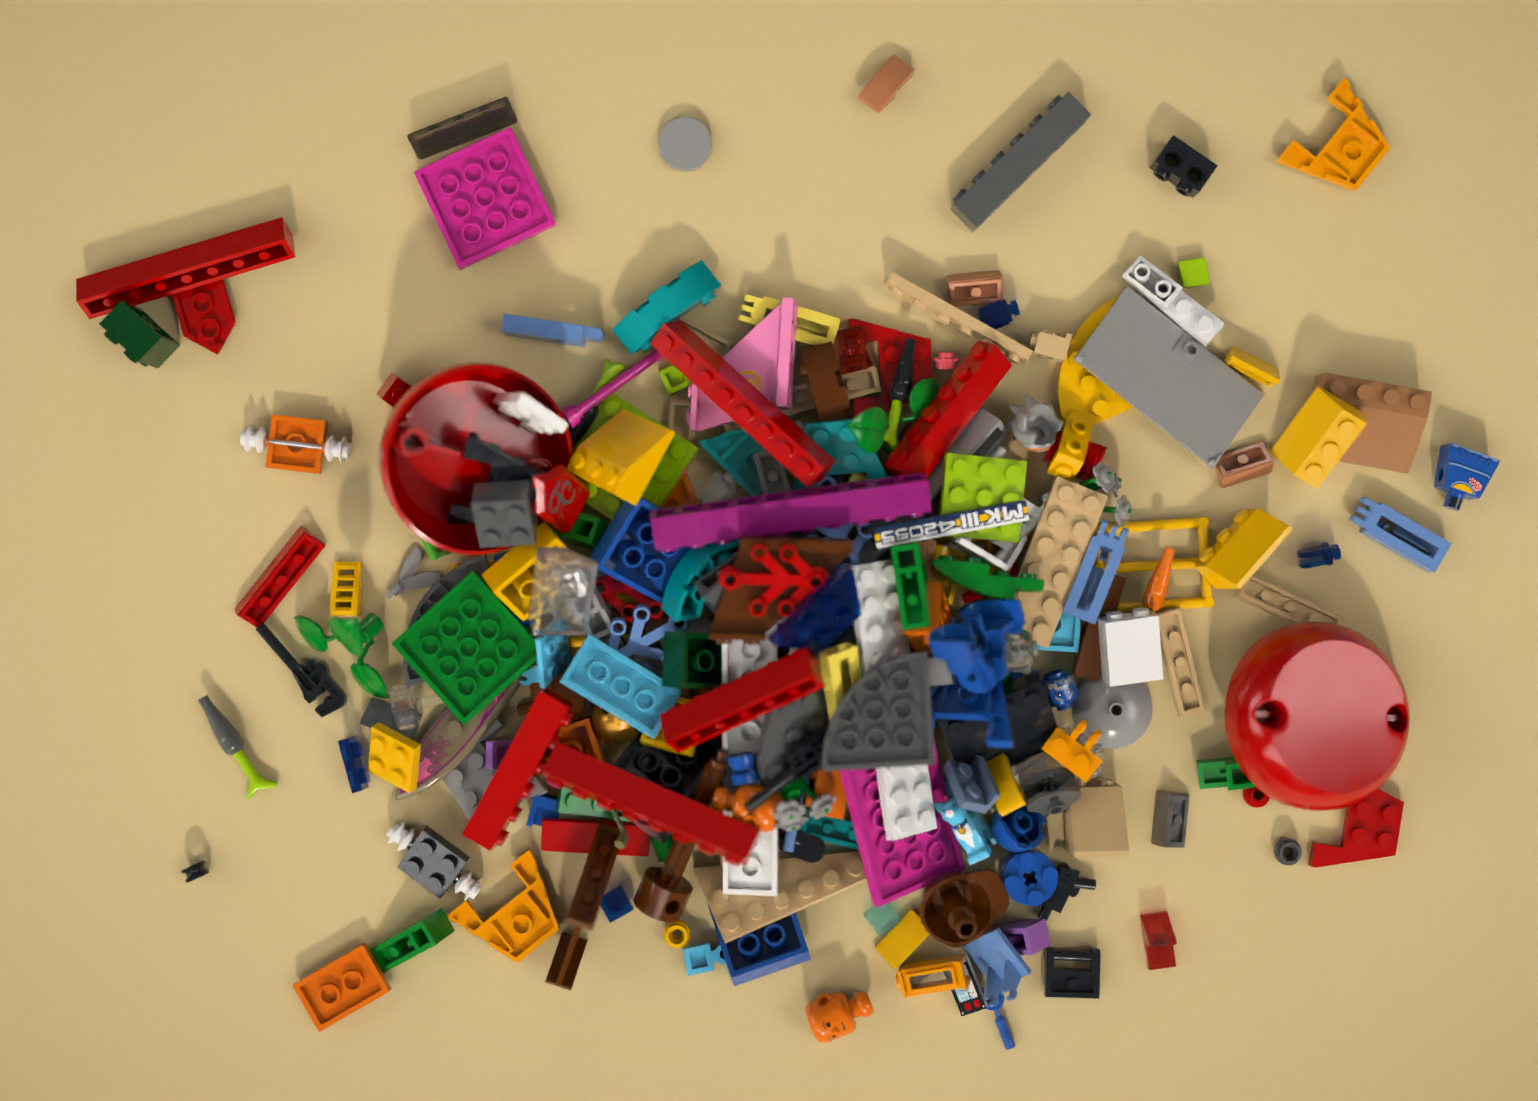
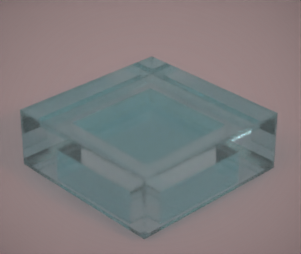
M889 903L881 907L873 906L863 913L879 937L901 921Z

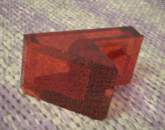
M864 325L837 331L841 375L872 367L873 363L867 349V336Z
M1167 911L1141 914L1140 922L1147 968L1149 970L1176 967L1173 945H1176L1177 941Z

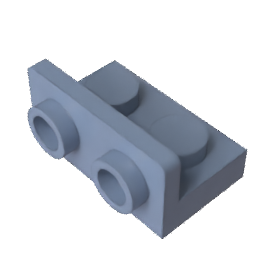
M977 755L970 765L948 760L943 765V770L961 809L986 814L1000 798V792L983 756Z

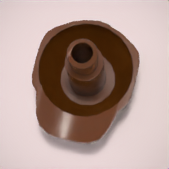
M989 868L967 873L957 869L951 870L938 876L923 888L919 906L921 924L937 941L950 947H961L976 940L991 929L993 922L1006 912L1009 906V895L999 876Z

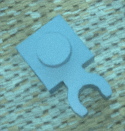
M709 942L682 947L686 975L691 976L713 971V962L726 964L725 958L720 957V951L722 950L720 943L716 944L713 949L710 948Z

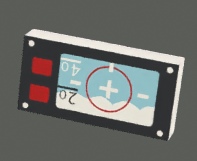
M965 955L966 960L963 968L965 976L970 975L971 981L967 989L951 990L961 1016L986 1009L988 1006L986 1000L983 999V992L968 955ZM950 970L944 971L946 979L952 978Z

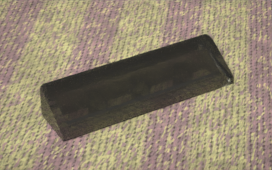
M503 97L410 133L407 137L417 157L422 160L517 123V117L508 97Z

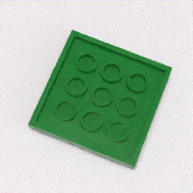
M475 571L467 575L391 643L463 725L467 724L537 661L536 641L533 635Z

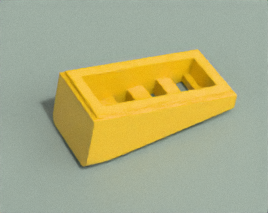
M334 562L330 615L359 616L361 615L362 562ZM341 570H354V575H341ZM341 580H354L353 586H341ZM341 591H353L352 596H341ZM340 602H352V606L340 607Z

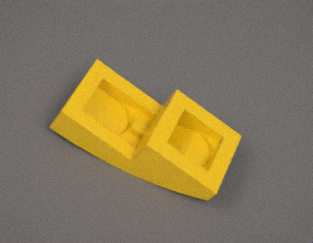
M1002 753L987 761V766L1000 792V798L995 802L1000 815L1003 817L1026 805L1021 786L1014 778L1009 758Z

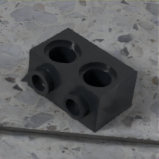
M1173 135L1149 168L1154 171L1153 174L1158 179L1164 182L1169 181L1176 186V191L1181 195L1193 198L1201 191L1218 165ZM1166 156H1171L1175 159V167H1171L1166 163ZM1192 171L1196 173L1198 182L1191 181L1187 176V172Z

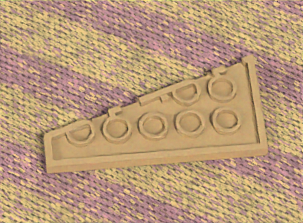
M860 851L826 854L820 861L815 863H809L799 858L778 859L779 893L777 896L723 894V865L693 868L725 944L867 881Z

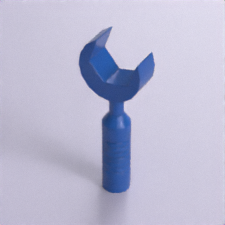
M1000 992L999 1004L994 1007L987 1006L986 1009L994 1010L996 1025L1005 1049L1008 1050L1016 1045L1006 1018L1001 1015L999 1010L1004 1003V994ZM988 999L986 1000L987 1005H989V1003L991 1002Z

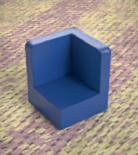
M547 793L534 796L526 826L532 827L534 824L542 826V818H559L560 813L556 812L558 796Z

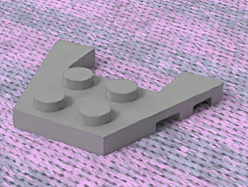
M499 716L473 750L443 779L468 819L472 817L497 769H486V746L484 742L505 727ZM536 774L532 781L535 787L528 799L546 794L549 791L538 774Z

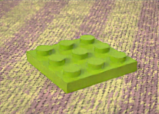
M945 453L939 516L1023 501L1027 461ZM1021 522L948 536L1019 543Z

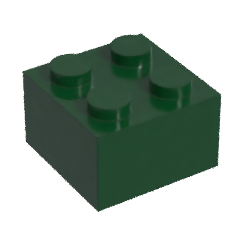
M123 300L99 323L106 330L104 335L115 345L119 343L126 349L123 352L126 357L132 362H139L145 367L150 365L159 368L180 346L143 309Z
M665 631L662 687L716 689L722 684V644H717L715 639H710V633Z

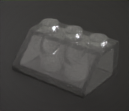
M537 547L528 620L533 636L588 635L598 569L596 561L565 547Z

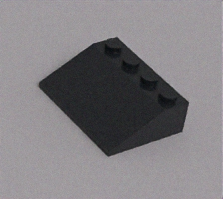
M1037 672L1003 683L1013 748L987 746L986 736L990 721L937 719L954 761L970 765L977 755L983 756L987 762L1004 753L1009 758L1011 764L1044 751L1041 748L1058 726Z
M640 732L630 742L613 766L692 799L704 771V765L710 762L713 756L717 757V751L722 746L714 740L708 739L697 744L692 758L642 745L640 743L642 732ZM639 819L637 822H633L662 844L671 835V833L664 830L662 833L655 832L647 827L648 823Z

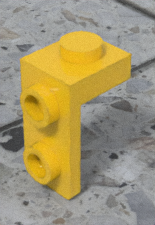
M1070 416L1066 418L1059 448L1048 465V474L1073 482L1085 460L1092 430L1091 424Z

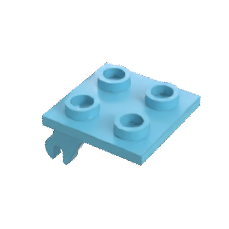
M561 615L535 639L537 661L534 664L538 665L528 668L521 675L526 677L519 681L522 685L529 686L532 683H540V688H546L569 666L572 654L569 651L568 638L570 631L567 627L566 616Z

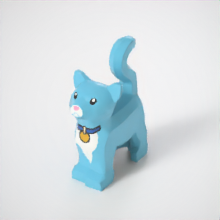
M945 776L946 791L951 799L945 802H936L934 807L941 813L943 820L951 824L956 839L967 853L968 863L972 865L989 857L992 853L989 845H995L997 842L992 835L991 826L983 813L959 807L949 781Z

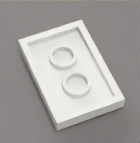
M497 393L492 401L499 406L497 410L510 419L515 417L521 421L520 426L532 434L535 431L540 434L545 432L550 435L552 433H563L568 426L567 422L525 393Z

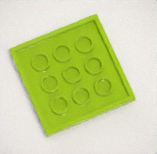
M612 393L599 407L598 415L588 431L572 448V454L575 453L583 441L621 409H625L663 427L665 426ZM675 433L642 496L661 507L700 449ZM576 476L589 487L590 494L585 503L612 520L624 500Z

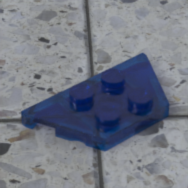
M845 562L768 636L771 643L776 646L795 649L807 647L810 651L820 652L825 650L862 615L852 567Z

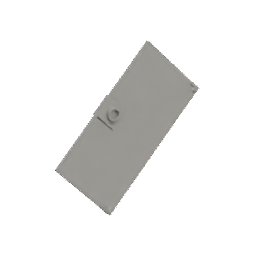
M1128 286L1125 287L1073 358L1074 361L1211 469L1218 463L1227 447L1264 396L1262 392L1207 350V347L1188 332L1182 330Z

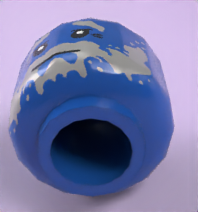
M1063 669L1044 674V679L1041 682L1050 706L1056 707L1057 711L1071 708L1073 706L1072 702L1079 696L1072 674L1064 672Z

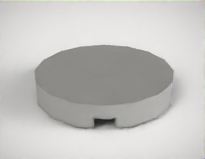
M690 117L675 118L667 123L660 133L658 142L663 160L673 169L683 172L693 171L701 167L709 158L712 148L710 133L705 125L697 119Z

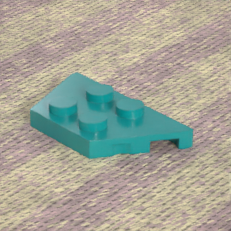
M743 428L722 433V435L710 439L706 438L699 442L750 496L763 495L753 454L766 451V449ZM785 467L786 474H787V478H788V475H789V472H790V471Z

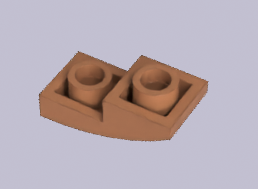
M893 55L858 95V99L879 114L895 99L896 92L913 77L914 69Z

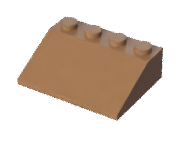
M1331 373L1315 376L1313 391L1317 386H1320L1365 413L1366 426L1343 454L1339 462L1409 473L1428 419L1432 391Z

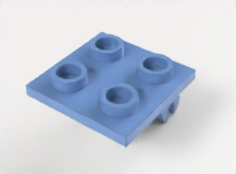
M999 927L988 931L986 934L963 946L986 977L983 999L992 998L988 1005L989 1007L999 1004L1000 992L1003 994L1009 991V995L1006 998L1007 1001L1017 997L1016 989L1022 977L1031 973V969Z

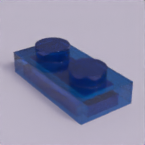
M355 736L339 740L338 744L352 793L368 788L370 774L367 767H363L361 756H363V749L361 743L356 741Z

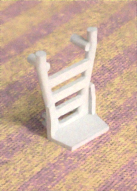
M997 446L991 457L1002 458L1006 450ZM1049 493L1038 497L1040 507L1026 500L1030 517L1025 523L1021 522L1019 543L988 540L1001 548L995 555L972 543V538L952 536L949 542L971 556L983 559V563L989 564L996 571L1008 572L1028 538L1026 536L1036 527Z

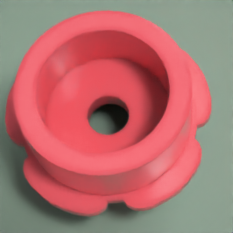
M942 351L939 352V357H934L933 360L936 361V369H956L957 361H960V358L955 357V352Z

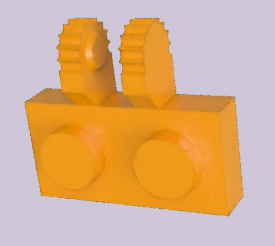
M1082 719L1071 735L1057 727L1041 749L1084 782H1088L1104 761L1091 751L1103 733L1097 729L1090 735L1084 746L1077 741L1088 725V722Z

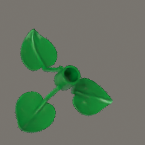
M933 377L922 379L915 384L911 390L909 400L910 408L914 413L911 416L899 418V423L919 419L924 409L936 397L939 388ZM879 407L869 408L858 414L846 425L864 452L872 454L882 449L891 454L893 451L883 445L884 434H886L885 429L888 423L883 409ZM885 468V471H886V473H887V474H886L887 477H891L892 475H891L890 472Z
M369 613L360 622L358 617H332L328 621V626L332 633L331 636L324 635L322 627L312 619L299 615L294 617L301 636L310 647L317 651L325 652L328 649L327 642L335 639L338 640L351 654L359 656L357 664L353 663L350 667L352 675L359 686L373 696L385 699L390 697L378 671L364 663L366 653L375 643L373 638L384 630V624L377 615Z

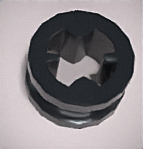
M205 861L181 870L182 874L187 876L186 883L209 873V870L204 869Z

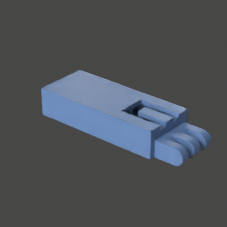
M510 314L503 315L501 331L506 336L584 348L586 341L601 343L605 340V335L599 328Z
M1362 496L1359 502L1367 506V510L1360 506H1356L1354 509L1356 513L1363 516L1362 519L1351 515L1349 518L1350 522L1361 528L1360 533L1428 573L1436 572L1452 543L1383 503H1375ZM1381 516L1395 524L1390 533L1385 531L1389 524L1379 520Z
M1103 519L1097 536H1093L1063 613L1091 624H1096L1125 551V547L1122 546L1129 529L1124 527L1120 537L1115 534L1119 525L1113 524L1110 533H1107L1105 530L1108 527V521ZM1099 549H1102L1099 560L1105 562L1109 552L1111 553L1105 570L1093 566Z

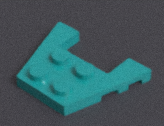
M852 419L810 422L806 424L804 432L837 461L827 475L867 472L868 480L887 477V473L877 453L864 452L858 445L852 432L846 426ZM796 476L794 477L792 490L808 488Z

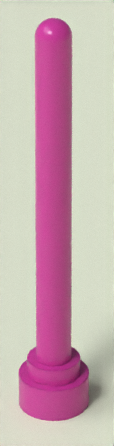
M655 349L577 406L575 404L566 406L561 412L568 423V427L571 429L575 428L581 423V419L584 418L583 414L664 356Z

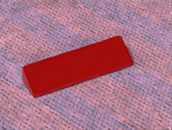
M300 526L235 607L237 616L256 628L264 623L326 545L307 529Z
M542 818L541 850L589 854L599 822L619 827L613 821ZM622 822L629 841L624 849H619L617 855L648 856L650 835L634 823Z

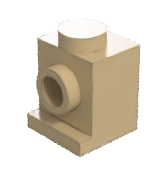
M1044 329L1043 332L1039 331L1038 333L1032 332L1028 342V348L1033 350L1031 356L1061 364L1066 360L1072 334L1066 333L1063 337H1060L1059 332L1050 329Z

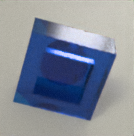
M622 884L608 891L603 896L601 908L610 923L634 910V906Z

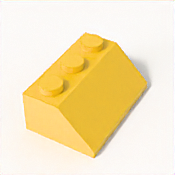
M1317 386L1270 449V452L1295 476L1318 489L1366 426L1365 413Z
M1259 508L1242 509L1233 518L1235 522L1217 535V542L1200 554V561L1194 567L1216 589H1240L1293 529Z
M544 521L538 526L535 545L514 546L481 575L491 590L524 622L562 590L554 571L578 559Z

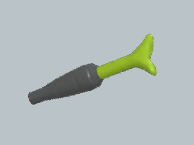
M208 695L199 699L198 702L204 709L219 745L226 754L235 757L249 779L246 799L253 797L258 789L276 787L277 782L268 780L256 771L243 751L244 741L241 735L212 703Z

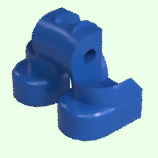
M982 599L971 602L959 610L961 623L943 625L928 634L932 655L939 660H945L949 672L955 674L960 684L968 691L985 694L996 685V682L1003 680L1009 673L1005 660L1006 643L1004 634H1020L1026 623L1020 599Z

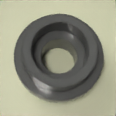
M1284 838L1276 843L1274 856L1281 864L1287 866L1294 865L1301 858L1302 849L1297 841ZM1286 847L1291 849V853L1288 856L1283 854V850Z

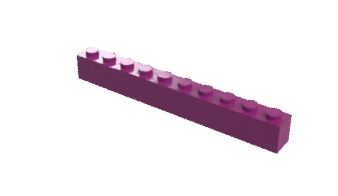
M924 472L656 509L650 510L655 550L672 552L677 550L678 547L683 546L700 548L705 546V543L717 542V544H728L733 539H740V536L771 534L778 537L784 536L790 531L799 530V532L807 533L814 531L815 528L825 526L828 529H836L842 527V524L847 523L864 525L869 523L870 520L875 519L892 521L897 519V516L903 515L920 517L925 512H931L929 480Z

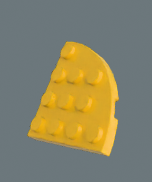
M1119 296L1108 301L1093 312L1075 332L1070 341L1066 360L1060 365L1057 380L1058 413L1063 421L1062 427H1064L1068 416L1094 426L1133 407L1073 360Z

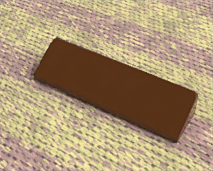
M1118 575L1114 576L1098 617L1106 616L1107 612L1117 611L1126 578ZM1085 621L1079 641V653L1076 652L1071 674L1097 682L1101 669L1098 621H1096L1095 625Z

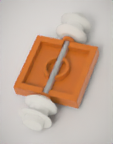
M272 414L269 435L264 427L254 431L252 425H248L246 430H242L240 436V444L244 446L246 452H249L252 447H256L257 452L262 453L266 446H268L266 468L322 474L324 453L329 462L334 457H339L340 463H344L345 459H349L351 455V443L347 441L345 436L341 441H336L335 436L331 435L326 441L328 421Z

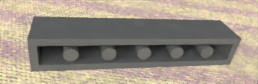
M1070 92L1063 98L1060 95L1055 97L1047 106L1050 110L1044 116L1038 114L1029 123L1028 126L1031 129L1025 135L1020 132L1009 143L1012 147L1005 154L1003 151H1000L990 163L993 166L987 172L982 169L971 180L974 184L967 191L963 188L952 199L955 203L951 211L972 232L991 216L1089 119L1091 114Z

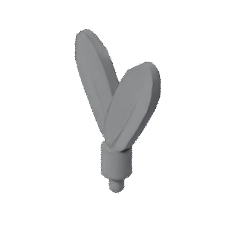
M416 548L407 556L398 582L389 588L390 592L386 594V598L389 599L393 595L398 596L404 589H416L434 585L435 582L442 578V575L433 571L416 574L422 559L421 550Z

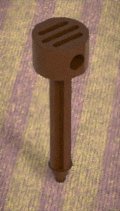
M722 748L718 749L717 757L713 756L710 762L704 765V771L691 799L710 808L716 788L720 787L724 776L727 775L725 770L727 762L724 759L728 752ZM674 840L663 868L649 867L646 869L633 899L635 906L642 913L658 921L675 923L680 920L693 890L691 883L682 875L695 847L694 843L688 841V844H683Z

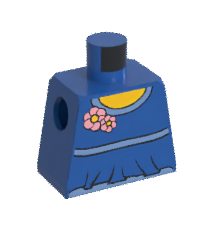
M1453 443L1441 445L1434 487L1447 492L1443 507L1459 511L1463 499H1479L1498 467L1500 460Z

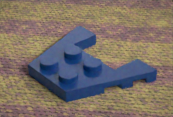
M957 676L953 684L936 685L930 692L933 733L936 719L990 721L986 736L987 746L1013 748L1002 680L996 682V685L985 694L968 691L960 684Z

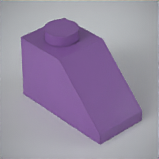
M1045 918L1021 919L992 926L989 930L991 931L999 927L1019 955H1033L1051 945Z

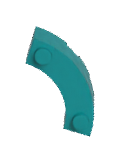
M702 260L679 273L678 277L665 286L664 284L647 297L648 300L641 304L636 310L630 311L612 329L631 355L640 350L644 353L653 347L650 345L664 323L676 321L701 303L703 306H706L716 298L714 293L721 287V284Z
M733 539L728 544H717V542L705 543V546L692 548L687 552L674 569L668 581L663 597L662 610L675 622L700 619L704 600L693 583L740 549V539Z

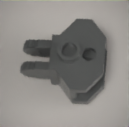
M1057 767L1034 773L1020 782L1027 810L1029 812L1042 813L1044 817H1048L1049 814L1055 815L1066 812L1065 809H1069V805L1081 798V791L1077 787L1074 773L1067 768Z

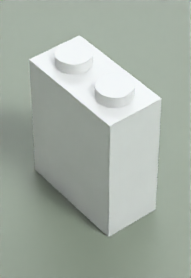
M1142 607L1133 609L1132 613L1123 614L1121 611L1107 612L1106 616L1098 617L1102 680L1112 687L1163 679L1159 616L1150 611L1149 608Z

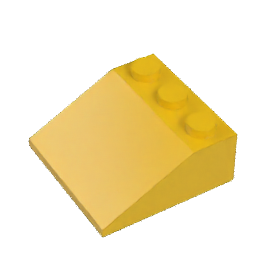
M621 409L578 446L571 457L567 469L585 481L636 506L675 432L625 409Z

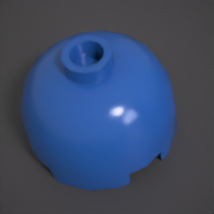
M1026 805L1003 817L998 809H996L992 815L991 831L994 839L1002 848L1010 852L1021 853L1035 848L1044 840L1046 834H1043V824L1046 821L1042 813L1029 812Z

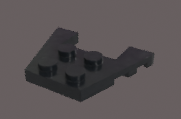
M469 431L463 458L491 464L487 483L530 480L535 501L536 488L533 487L532 477L539 473L545 474L546 472L516 455L514 458L500 451L501 447L492 442L488 444L480 440L478 434ZM453 498L447 523H475L471 502Z

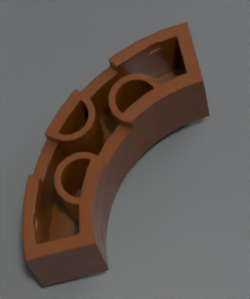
M832 341L801 349L802 361H798L801 377L807 376L818 421L852 419L847 392L843 385Z

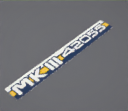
M1026 500L877 527L874 528L876 546L879 549L1028 521L1029 514Z

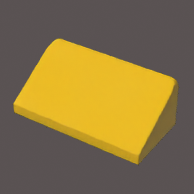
M1235 346L1229 349L1223 361L1232 369L1268 387L1276 385L1280 381L1279 369Z
M910 909L874 947L895 970L929 935L924 925L921 924L920 916L913 909Z

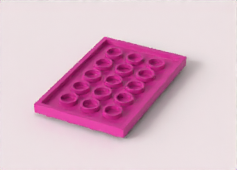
M935 742V765H928L933 804L949 800ZM876 769L840 770L873 906L881 907L926 887L938 876L956 869L962 871L965 869L960 844L953 833L951 824L943 820L941 813L935 807L937 829L894 841L886 840Z

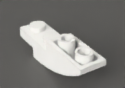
M1141 255L1123 274V278L1143 299L1203 345L1207 346L1224 327V322L1184 293L1182 286Z

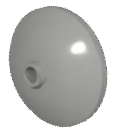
M1100 670L1097 682L1084 678L1078 685L1079 696L1072 702L1071 711L1076 727L1082 719L1088 722L1087 729L1081 734L1085 739L1088 740L1090 735L1098 729L1103 734L1095 745L1102 748L1117 749L1129 746L1145 733L1152 718L1153 708L1151 696L1143 682L1110 687L1102 680V671ZM1114 705L1120 707V712L1116 715H1113L1111 711Z

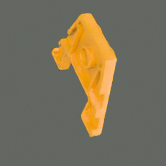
M1343 78L1326 98L1328 102L1347 116L1340 127L1316 156L1293 140L1276 161L1279 164L1355 191L1391 147L1373 119L1370 120L1363 110V104L1359 97L1356 98L1349 88L1351 85L1348 80Z
M531 849L527 850L510 864L527 887L487 920L482 918L468 899L447 915L449 920L454 923L457 922L466 928V931L488 942V945L516 963L520 962L560 929L558 918Z

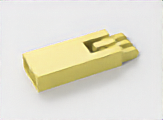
M745 294L744 300L753 303V307L742 305L741 311L750 313V317L739 315L738 321L756 327L769 314V310H774L782 301L766 296L761 299ZM798 306L796 343L808 347L831 341L834 344L841 319Z
M844 642L818 652L821 672L826 686L824 687L829 723L840 701L850 688L862 678L857 645L850 642Z

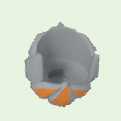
M1026 393V406L1009 405L1016 417L1006 422L1004 426L1006 429L1011 427L1014 434L1013 441H1019L1027 450L1044 452L1049 450L1055 443L1056 434L1060 431L1063 421L1056 417L1051 403H1040Z

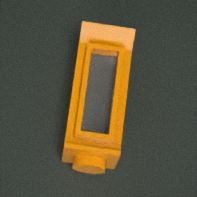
M965 954L903 964L898 974H896L898 990H902L903 997L907 998L909 996L952 989H967L971 978L970 975L965 976L963 968L966 960Z

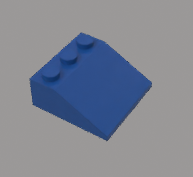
M641 496L636 506L624 500L588 560L600 571L662 604L666 586L674 569L692 548L683 546L678 547L677 550L672 552L655 550L650 510L663 508Z
M709 907L734 986L811 960L796 912L725 944Z

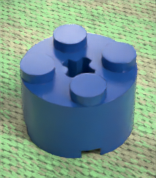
M1037 848L1021 853L1009 851L1000 863V880L1008 895L1014 901L1022 905L1039 906L1054 893L1058 881L1057 870L1052 861ZM1025 872L1032 873L1033 877L1025 879L1023 874Z

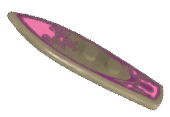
M519 676L465 725L446 707L417 742L421 744L417 789L408 793L397 787L396 800L400 801L429 789L454 770L473 750L521 685L519 681L524 676Z

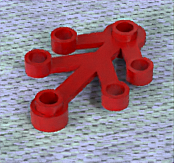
M755 543L751 548L752 558L756 561H761L772 573H742L736 566L727 565L719 572V582L723 588L728 590L735 589L740 584L772 585L759 598H754L749 603L751 614L757 617L762 616L766 612V606L788 586H800L788 599L784 598L778 602V613L783 617H789L794 613V607L809 593L820 594L827 589L829 585L828 573L819 566L810 567L797 554L794 545L786 543L779 549L780 558L785 562H791L801 573L789 574L768 552L765 544ZM756 548H763L765 550L764 555L756 556L754 554ZM784 549H792V556L785 557L782 554ZM733 575L736 580L733 583H727L725 577ZM812 577H819L820 583L812 585L810 580ZM755 603H761L763 608L760 611H755L752 606ZM783 604L791 605V609L788 612L782 611L780 608Z
M606 574L605 577L597 576L592 579L596 587L598 585L605 586L604 592L600 593L604 602L609 603L615 608L625 621H634V614L631 617H625L624 612L627 609L634 610L635 607L631 604H625L615 594L626 593L638 604L647 605L652 619L663 617L664 611L660 602H653L645 594L623 582L614 583L617 579ZM655 606L661 608V612L658 615L651 613V609Z

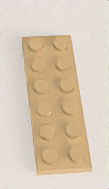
M1058 476L1055 477L1016 576L1020 578L1022 573L1036 574L1037 579L1044 580V591L1041 593L1015 591V599H1020L1026 623L1020 634L1012 635L1045 648L1049 647L1108 496Z

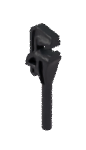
M264 623L255 629L291 670L301 688L304 699L309 704L313 703L317 696L323 694L326 690L331 694V696H326L324 702L315 708V711L321 718L345 706L347 695L331 677L330 668L326 662L320 664L318 660L310 659L307 661L306 666L301 665Z
M828 726L820 727L803 741L797 740L789 744L791 750L784 757L791 764L789 769L743 804L748 813L754 811L793 780L822 769V750L818 747L824 745Z

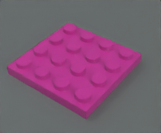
M511 127L414 171L460 270L557 226Z

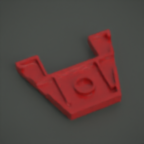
M849 318L850 344L878 343L880 387L882 390L880 392L881 397L854 398V418L872 407H879L884 412L891 409L892 401L889 397V388L903 352L906 338L916 340L911 390L918 381L933 377L931 339ZM910 396L903 405L910 403Z
M1378 789L1365 800L1346 807L1340 846L1312 841L1308 865L1317 868L1395 856L1404 802Z

